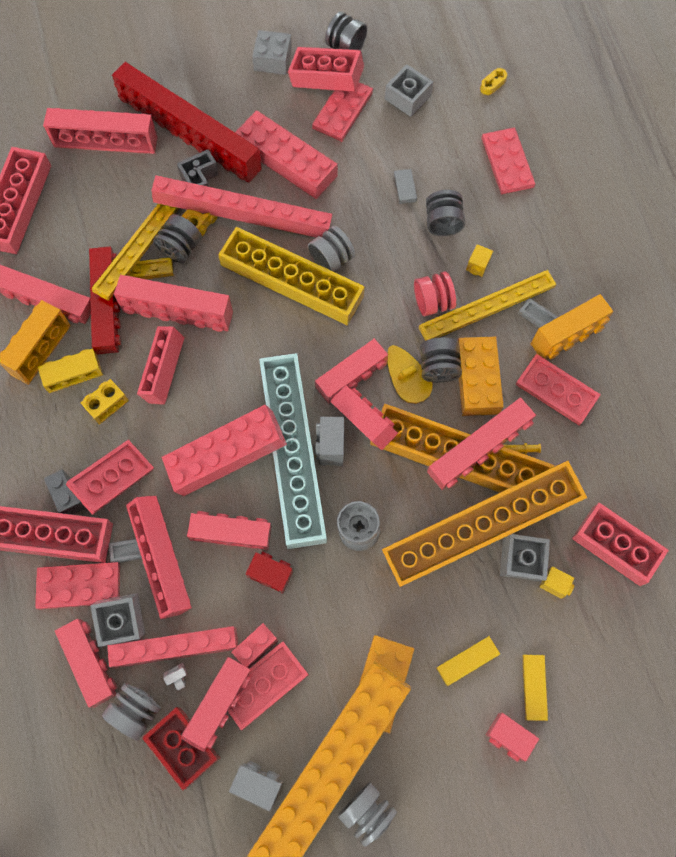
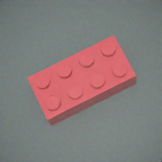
M297 47L288 70L292 87L356 91L364 68L361 50Z
M601 503L596 504L590 510L572 537L575 542L638 586L649 583L669 551Z

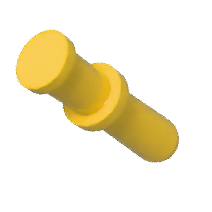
M503 444L506 448L524 454L528 452L541 453V444Z

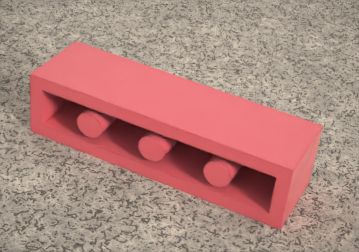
M158 326L137 392V395L149 404H165L185 338L174 327Z
M374 338L316 379L315 388L327 403L330 404V401L345 385L352 390L357 387V383L369 379L375 370L384 368L387 365L388 353Z
M345 385L330 402L380 450H383L398 434L393 429L395 424L388 417L383 419L382 416L384 414L378 408L374 407L372 409L371 406L373 404L365 397L361 399L362 394L355 388L351 390Z
M197 511V514L191 513L187 537L190 541L268 550L272 526L266 519L257 518L256 521H252L244 516L228 518L226 514L211 516L208 512Z
M77 618L55 630L88 708H95L115 697L116 683L112 677L109 678L106 672L108 670L107 663L103 658L100 659L98 654L100 649L97 642L90 637L91 628L89 624Z
M230 657L227 658L183 732L181 739L203 752L207 747L212 748L218 737L214 735L218 727H224L229 718L226 715L230 707L234 709L240 698L237 695L240 688L245 689L251 679L248 676L250 669Z

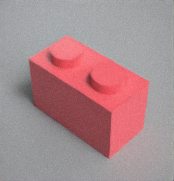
M262 623L231 653L243 666L249 669L278 642V639Z
M498 713L486 733L492 745L498 749L501 746L508 751L507 755L516 762L519 760L526 762L539 741L538 737L504 713Z

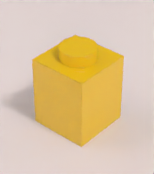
M477 244L468 261L466 270L473 275L483 277L493 250Z
M552 566L547 571V580L542 581L539 587L562 599L567 595L570 596L575 586L572 584L574 577Z

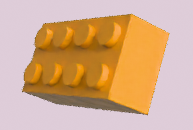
M599 294L538 328L530 344L539 356L552 360L559 355L560 351H568L575 345L574 343L578 341L581 343L587 340L590 334L601 332L605 328L604 325L610 321V316L614 311L602 295Z
M43 300L33 308L31 315L22 323L17 334L12 336L5 350L0 353V365L11 376L27 385L30 384L39 371L38 367L46 362L71 327L61 310Z
M496 337L459 338L460 357L458 359L461 361L460 367L462 370V374L459 377L462 416L498 415L504 406Z
M374 635L359 685L375 661L405 682L415 648ZM395 715L384 732L390 733Z

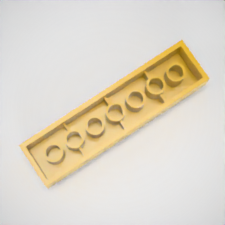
M235 227L218 254L221 266L347 326L364 298L365 286L238 227Z

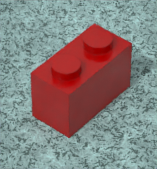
M256 552L245 573L247 578L280 593H284L293 574V568H290L291 564L283 560L277 562L272 559V555L266 552L261 554Z

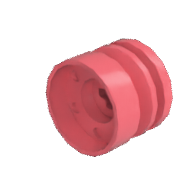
M446 271L441 272L439 275L434 274L432 281L428 276L414 280L416 301L424 317L436 314L438 307L442 312L447 311V308L451 310L456 307L454 285Z

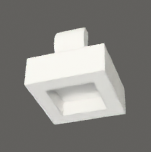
M183 662L164 672L163 679L167 686L174 682L177 690L185 687L186 683L183 677L186 676V668Z

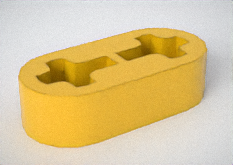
M497 68L486 76L480 86L482 94L491 95L504 85L507 78L506 70Z

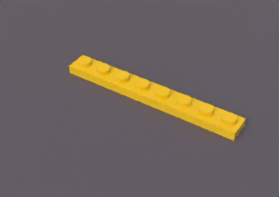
M157 204L92 287V292L109 301L115 292L120 275H129L152 245L160 229H164L163 226L170 215L175 214L179 208Z
M548 270L420 324L419 330L425 341L440 338L553 289L556 283Z

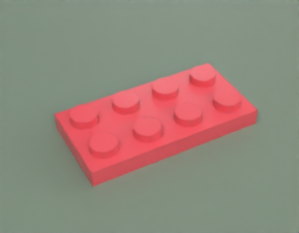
M358 82L356 91L334 90L313 122L312 129L342 142L371 97L373 88Z
M510 128L482 134V141L501 195L534 188L535 181L516 129Z
M538 354L534 356L515 384L579 426L601 395Z
M128 439L68 480L66 486L93 515L152 472L154 467Z
M118 562L37 568L35 609L90 606L99 600L120 597V563Z
M283 641L249 668L248 676L251 677L245 689L240 688L237 694L240 698L234 709L230 707L227 711L241 731L309 675Z

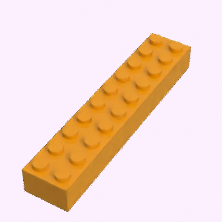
M385 403L381 411L384 414L382 418L388 417L395 424L393 429L398 433L383 450L426 466L432 465L470 436V434ZM370 441V445L377 447L372 441ZM503 447L496 454L494 452L488 455L489 459L483 464L479 465L477 463L473 466L474 470L466 477L461 475L459 478L500 493L555 465Z
M565 461L383 548L382 551L399 587L578 503L586 499L587 496L569 461Z
M376 661L373 663L258 838L248 857H302L410 692V685Z

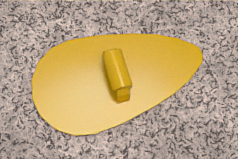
M390 346L388 348L387 365L398 396L408 403L417 404L424 402L432 392L433 383L422 378L421 365L414 357L400 347Z

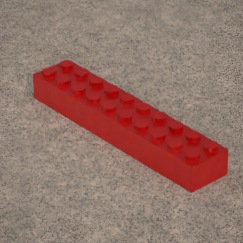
M124 62L112 74L118 97L123 103H128L136 111L151 115L152 120L157 122L161 128H166L175 137H180L187 145L195 147L199 153L209 149L215 162L221 164L225 170L236 174L240 180L250 183L262 170L260 151L257 146L132 65Z

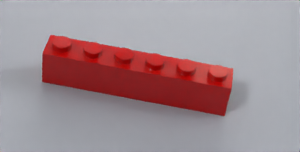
M111 246L89 248L92 348L97 355L119 353V346H121L120 334L118 335L121 323L117 317V312H120V305L113 294L108 301L92 292V287L117 256V253L113 252Z

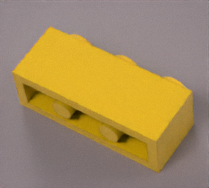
M85 349L78 354L67 355L60 360L49 361L38 367L43 387L48 393L103 375L98 356L93 349Z

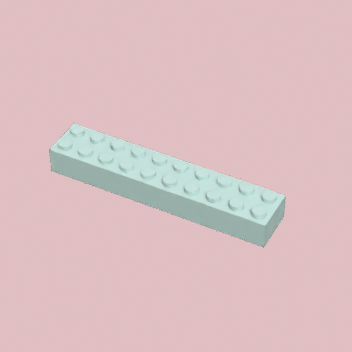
M297 353L261 358L259 360L265 402L274 412L287 443L286 446L273 452L287 549L327 543Z

